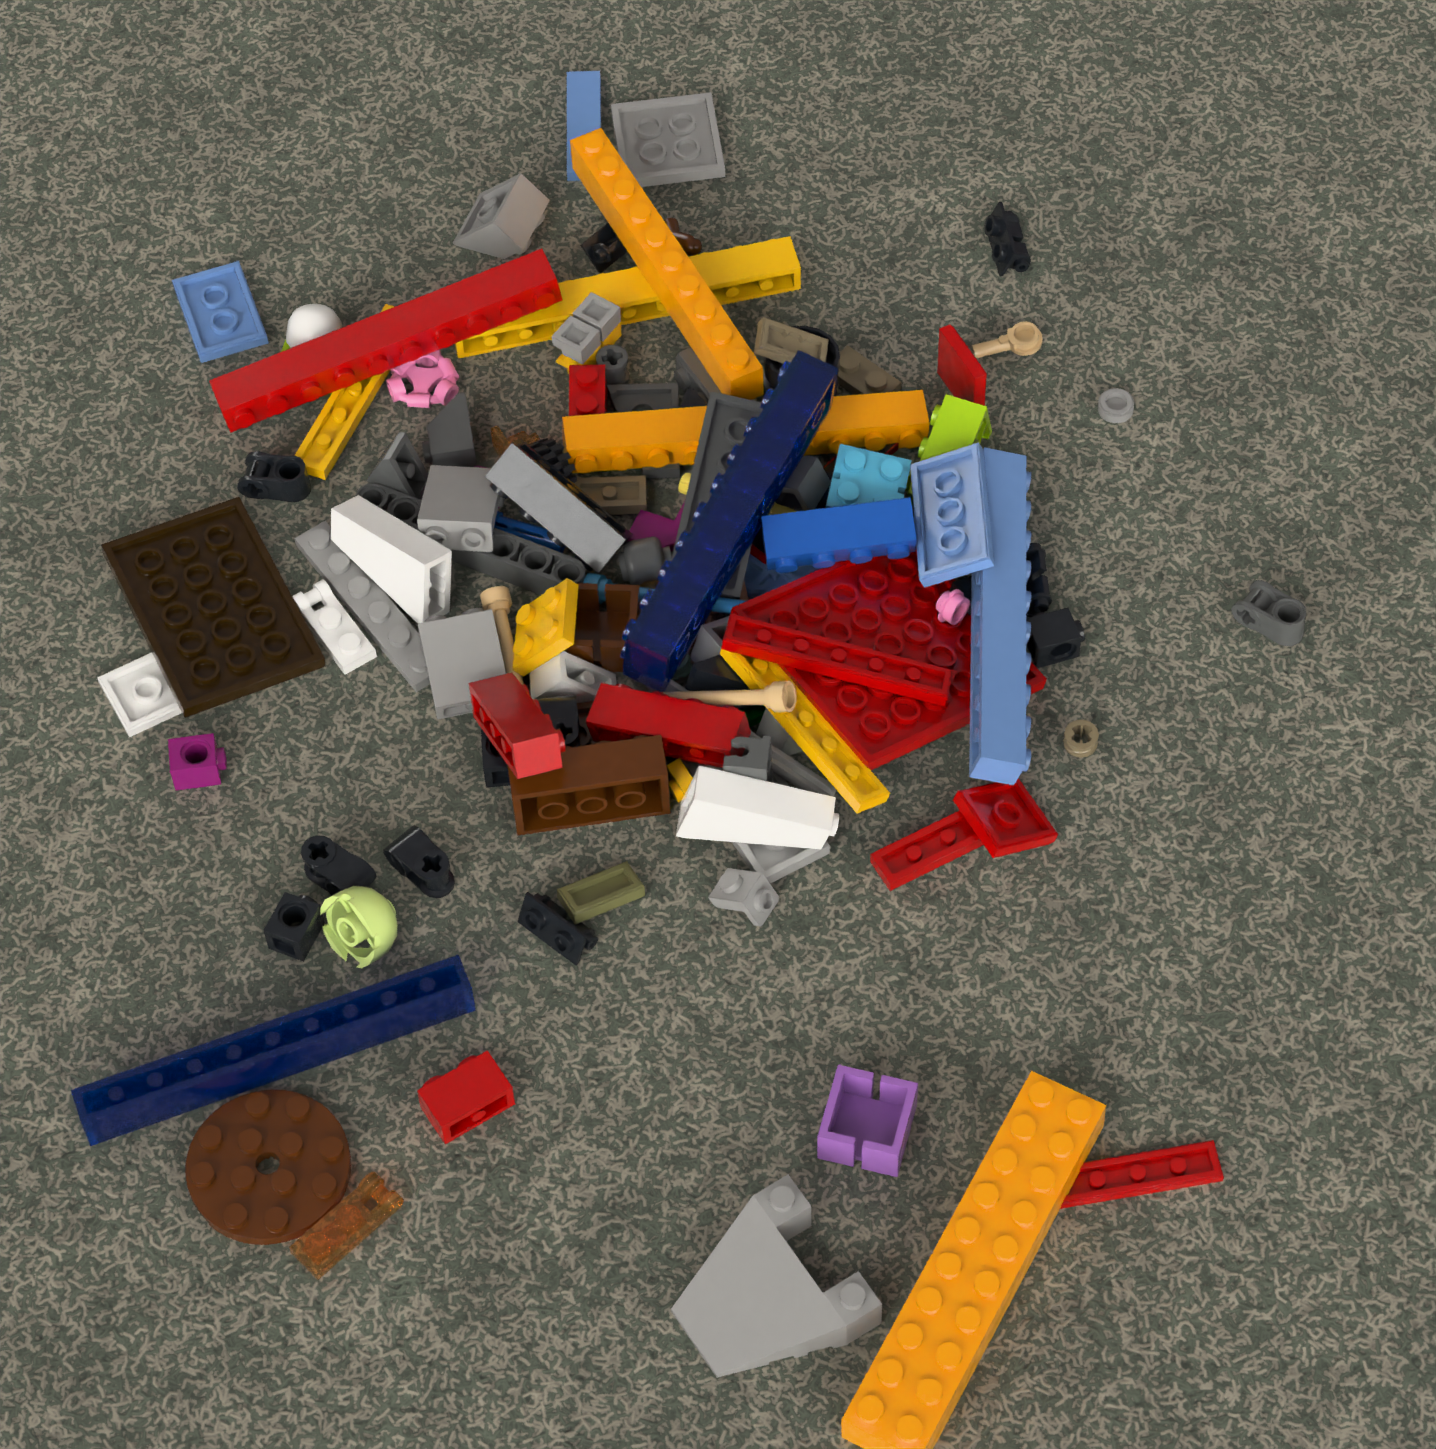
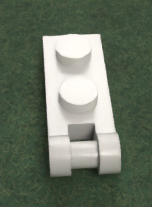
M324 579L313 584L312 590L304 594L300 591L292 596L308 627L344 675L377 657L375 648L334 596ZM321 601L324 607L314 611L311 606Z

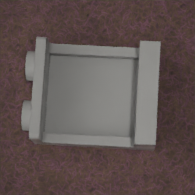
M431 465L417 518L418 531L450 550L492 552L494 547L493 529L498 507H503L505 499L492 490L490 487L492 482L485 477L491 468Z
M472 608L464 611L459 616L447 618L446 616L438 615L426 619L424 623L418 624L437 720L473 713L468 683L506 674L492 609Z

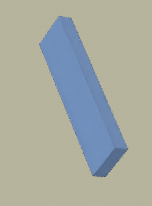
M600 71L567 72V181H580L572 168L570 140L601 128Z

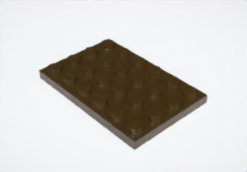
M240 497L101 544L102 553L184 718L325 667V657Z

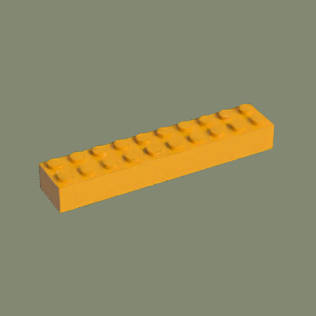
M1030 1072L842 1417V1438L864 1449L934 1448L1056 1218L1066 1195H1068L1080 1168L1086 1161L1104 1127L1105 1104L1036 1072Z

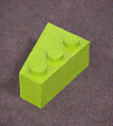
M946 394L942 405L937 404L933 410L930 425L933 428L929 438L924 437L918 450V458L922 461L978 442L980 444L982 438L989 439L992 428L987 407ZM910 471L905 491H908V496L911 497V503L913 505L912 482Z

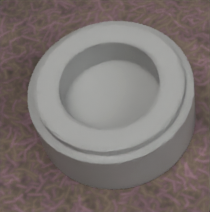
M1113 388L1104 391L1100 395L1098 413L1105 421L1123 423L1133 415L1134 399L1129 392Z

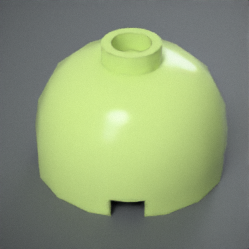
M352 886L325 899L320 908V915L326 912L328 923L322 926L331 948L345 961H347L349 953L360 963L357 966L358 968L366 967L382 958L389 952L397 937V918L393 904L372 888ZM364 940H367L370 944L369 948L354 947Z

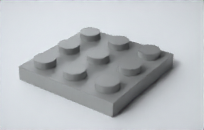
M711 92L611 104L617 152L641 187L725 177V164Z

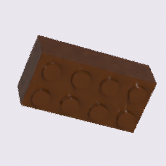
M639 735L627 740L613 742L603 740L592 745L566 746V751L561 753L563 768L520 779L516 778L508 766L517 836L671 814L668 772L661 735Z

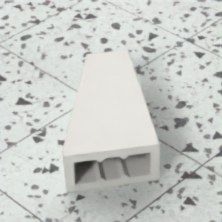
M359 495L331 508V540L418 624L424 623L430 617L444 616L450 612L452 551Z
M699 765L680 804L676 836L691 839L822 849L829 836L834 837L838 828L839 814L834 813L836 797Z

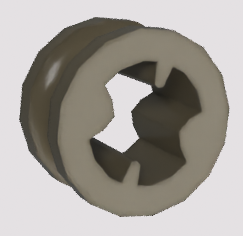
M1083 719L1069 723L1065 728L1063 740L1066 751L1072 756L1079 758L1092 755L1098 745L1099 733L1097 727L1090 721ZM1075 734H1079L1080 737H1082V734L1087 735L1088 742L1083 743L1082 740H1080V743L1075 742Z

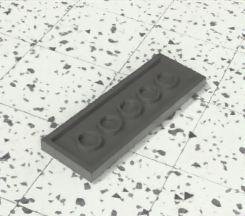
M710 392L665 588L691 594L740 600L782 407Z

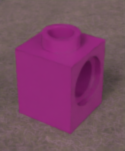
M214 733L168 739L169 766L175 790L221 785L220 771L227 770L225 748L217 747Z

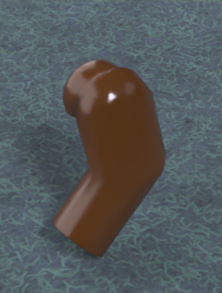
M664 219L686 254L689 256L699 255L702 250L701 241L690 234L680 232L677 219Z

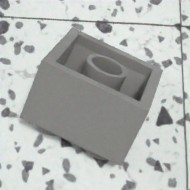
M520 173L479 194L453 244L501 259H506L514 254L521 255L531 245L532 239L530 237L534 229L543 222L545 218L544 211L550 200Z

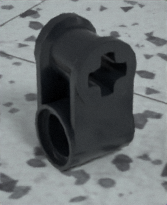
M260 451L250 452L245 459L247 466L245 474L237 483V489L242 495L261 500L272 499L299 502L307 498L311 492V483L305 463L300 457L294 455L284 456L267 454Z
M571 694L537 699L543 714H549L553 727L556 730H561L565 746H580L578 729L580 724L576 695Z
M411 826L383 849V853L391 866L398 870L402 876H406L425 895L432 898H441L453 890L455 880L454 875L449 870L450 862L448 856L419 827Z
M316 835L310 837L302 845L301 856L305 863L304 871L306 877L329 892L331 896L352 886L369 887L377 877L374 869L364 859L351 854L326 836Z

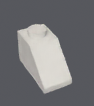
M562 651L529 673L532 699L575 694L577 703L594 701L601 683L616 685V674L565 651Z

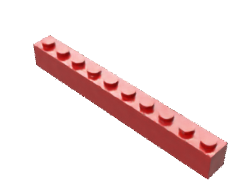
M541 248L211 379L209 382L229 431L232 433L274 415L282 414L304 403L315 401L319 397L339 389L347 388L372 376L382 374L407 362L415 361L442 348L450 347L472 336L480 335L507 322L515 321L540 309L548 308L555 303L563 301L557 278Z

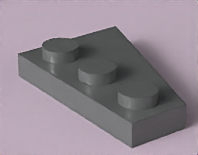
M678 383L607 385V394L615 413L679 408ZM679 463L668 464L661 468H639L642 475H646V479L680 478Z

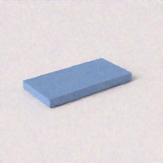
M979 442L910 464L919 581L924 588L995 566L984 450Z

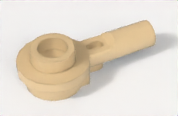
M1019 322L1012 328H1008L1007 334L1000 336L999 339L971 345L975 358L1009 350L1017 355L1027 356L1036 353L1041 348L1043 343L1042 333L1031 322Z

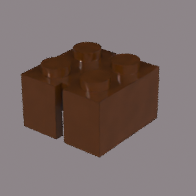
M577 583L579 587L574 644L564 651L594 665H602L603 669L610 672L636 673L641 619L639 585L605 584L606 612L600 611L598 584Z

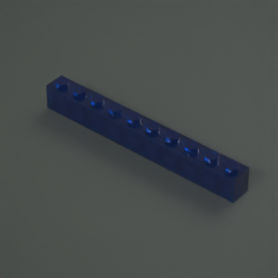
M459 955L72 1089L71 1093L89 1144L93 1146L476 1011L472 987Z

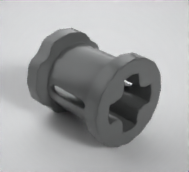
M618 345L602 347L596 355L597 365L605 364L607 385L628 383L629 372L625 368L628 364V353L626 350Z

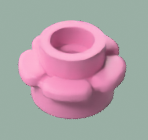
M961 590L945 591L939 597L936 603V610L939 611L938 620L940 622L947 621L952 625H956L966 615L970 606V600L964 597V593Z

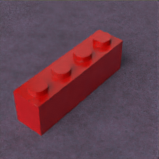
M512 672L468 683L474 719L517 779L563 768L561 753L566 751L563 734L560 729L556 730L553 727L549 714H543L538 700L531 698L526 684H521Z
M601 683L586 718V724L594 742L627 740L639 735H661L665 756L723 768L724 756L737 755L742 757L745 748L737 749L731 747V740L736 737H750L751 734L745 712L736 707L728 705L723 707L713 706L694 698L684 700L669 697L667 694L659 691L649 693L634 690L625 684L610 685Z

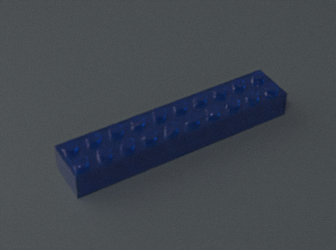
M798 350L792 362L787 360L784 362L777 377V381H779L775 390L769 388L762 400L760 408L763 410L759 417L752 416L744 431V437H746L741 446L736 444L731 450L727 460L729 467L724 474L719 472L716 475L710 488L712 495L708 502L701 501L692 519L694 525L690 532L684 530L675 546V551H677L672 561L667 559L662 565L657 580L660 582L654 591L648 589L640 604L642 612L638 619H630L622 634V640L625 641V644L620 654V657L624 659V675L654 690L665 692L695 641L701 625L705 624L762 527L761 516L769 515L832 408L839 368Z

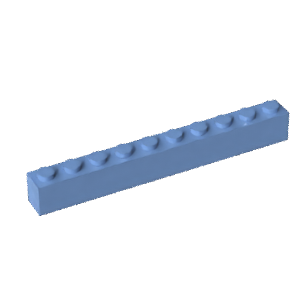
M984 447L995 566L973 572L971 579L969 777L1014 785L1022 771L1026 772L1031 761V750L1026 748V739L1031 728V717L1026 716V707L1031 696V685L1026 684V675L1031 665V654L1026 652V644L1031 633V623L1026 621V613L1031 602V592L1026 591V582L1031 572V561L1026 560V552L1031 542V531L1026 530V522L1031 512V502L1026 500V493L1031 482V472L1026 471L1025 455Z

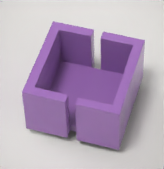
M838 1065L817 1136V1158L854 1167L855 1160L862 1161L861 1169L898 1177L917 1107L918 1083L882 1075L880 1080V1098L875 1100L872 1099L874 1090L873 1072Z

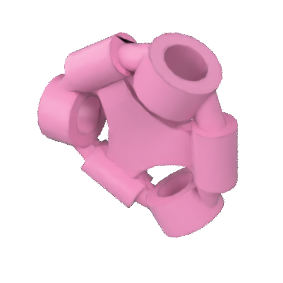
M440 350L422 356L415 361L392 368V376L386 380L393 402H406L407 407L430 408L431 405L439 403L446 406L459 392V387L456 385L459 375L451 359L444 358ZM402 378H407L414 388L412 392L406 393Z

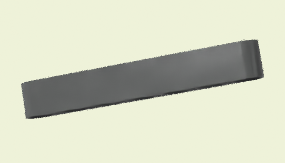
M376 483L366 484L359 488L355 496H361L418 530L417 518L422 500ZM497 528L493 529L494 547L492 552L451 550V561L539 595L544 594L547 589L556 586L566 578L575 583H583L586 577L585 567L580 560Z

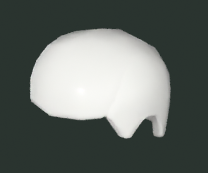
M303 305L292 313L288 321L286 342L290 348L342 328V322L335 311L326 305Z

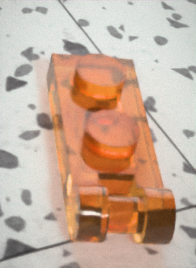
M371 1172L361 1180L353 1192L289 1247L290 1252L319 1280L400 1209L404 1199L395 1190L389 1191L384 1186V1180L376 1172ZM373 1198L378 1205L370 1211L364 1204Z

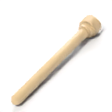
M505 586L488 588L480 594L483 610L492 609L506 674L512 672L518 681L523 684L522 676L512 670L514 641L508 619L510 607L512 606L509 588Z
M774 681L771 685H767L765 689L663 692L669 697L684 700L694 698L713 706L765 705L766 708L772 709L773 712H792L797 699L796 689L791 681Z

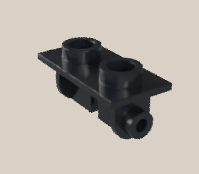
M999 201L991 215L986 218L984 230L989 238L992 259L996 263L1000 277L1005 274L1008 268L1015 269L1017 272L1026 271L1029 268L1031 259L1026 244L1021 242L1024 237L1019 217L1012 211H1005L1003 203Z
M606 223L580 245L599 273H602L627 252L609 223Z
M1030 543L1029 549L1026 552V560L1031 561V572L1026 582V591L1031 592L1030 607L1026 613L1027 617L1045 614L1044 612L1049 609V605L1052 603L1048 577L1041 575L1047 571L1046 552L1039 543Z
M529 892L525 894L517 922L574 965L579 963L583 949L591 950L598 941V937L594 935L595 930L591 927H587L582 922L574 924L571 919L565 920L567 918L566 910L552 901L547 894L543 896L539 893L534 896Z

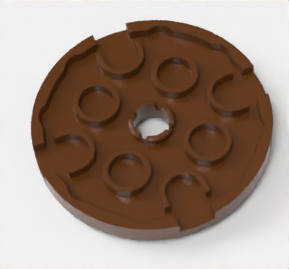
M260 1090L230 1100L215 1110L203 1122L189 1146L185 1165L186 1182L195 1208L217 1232L233 1240L248 1244H278L305 1235V1231L318 1224L324 1218L327 1219L334 1212L348 1187L351 1174V1154L341 1124L321 1103L311 1097L293 1091ZM270 1157L280 1162L278 1169L271 1174H262L257 1170V1166L263 1160Z

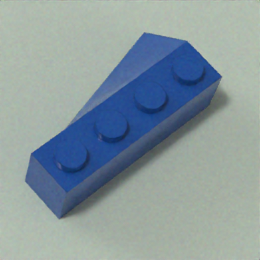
M911 497L761 516L767 570H775L778 573L793 572L799 566L813 565L814 568H828L835 565V562L847 560L854 564H861L871 561L872 557L886 555L890 559H900L909 556L910 552H916L917 538Z

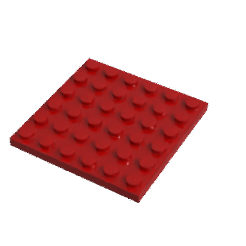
M917 546L916 552H910L909 556L900 559H890L886 555L872 557L871 561L861 564L851 563L850 560L835 562V565L814 571L734 606L731 610L732 614L953 670L947 702L945 706L778 664L870 770L876 769L970 724L971 616L966 613L964 618L956 625L938 620L939 611L936 610V603L945 591L950 590L952 582L956 580L951 579L924 588L919 581ZM1031 662L1029 672L1026 675V684L1031 685V694L1044 689L1047 678Z

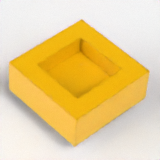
M680 758L667 765L672 779L668 781L669 789L678 803L682 801L693 779Z

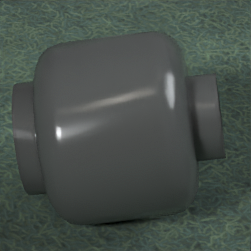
M656 536L632 540L624 544L623 552L618 553L624 582L630 581L631 585L647 587L662 584L667 580V569L670 568L672 559L670 546L662 547L661 541Z

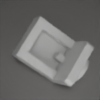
M727 868L708 896L715 907L744 912L754 926L760 927L779 901L778 894L763 873Z

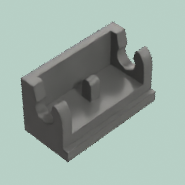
M763 735V739L751 737H736L732 739L731 747L737 749L745 748L749 753L743 757L737 755L724 756L723 771L772 782L771 736Z

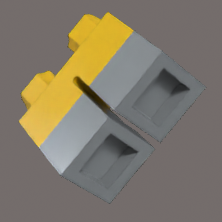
M591 292L576 308L573 316L570 315L552 335L553 345L562 350V354L556 359V363L567 368L568 374L569 365H596L598 351L604 346L614 345L621 337L620 307Z

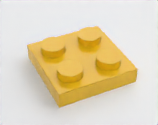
M566 578L556 586L547 589L544 594L529 604L523 605L517 611L515 618V642L513 645V671L524 677L574 644L579 587L577 583Z

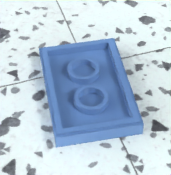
M239 261L172 280L176 296L201 363L269 343Z

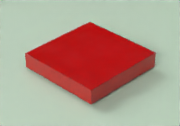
M951 324L940 328L938 375L954 397L985 406L986 371Z
M1019 778L1014 785L995 782L957 791L953 798L954 803L992 858L1049 845L1058 836V833Z

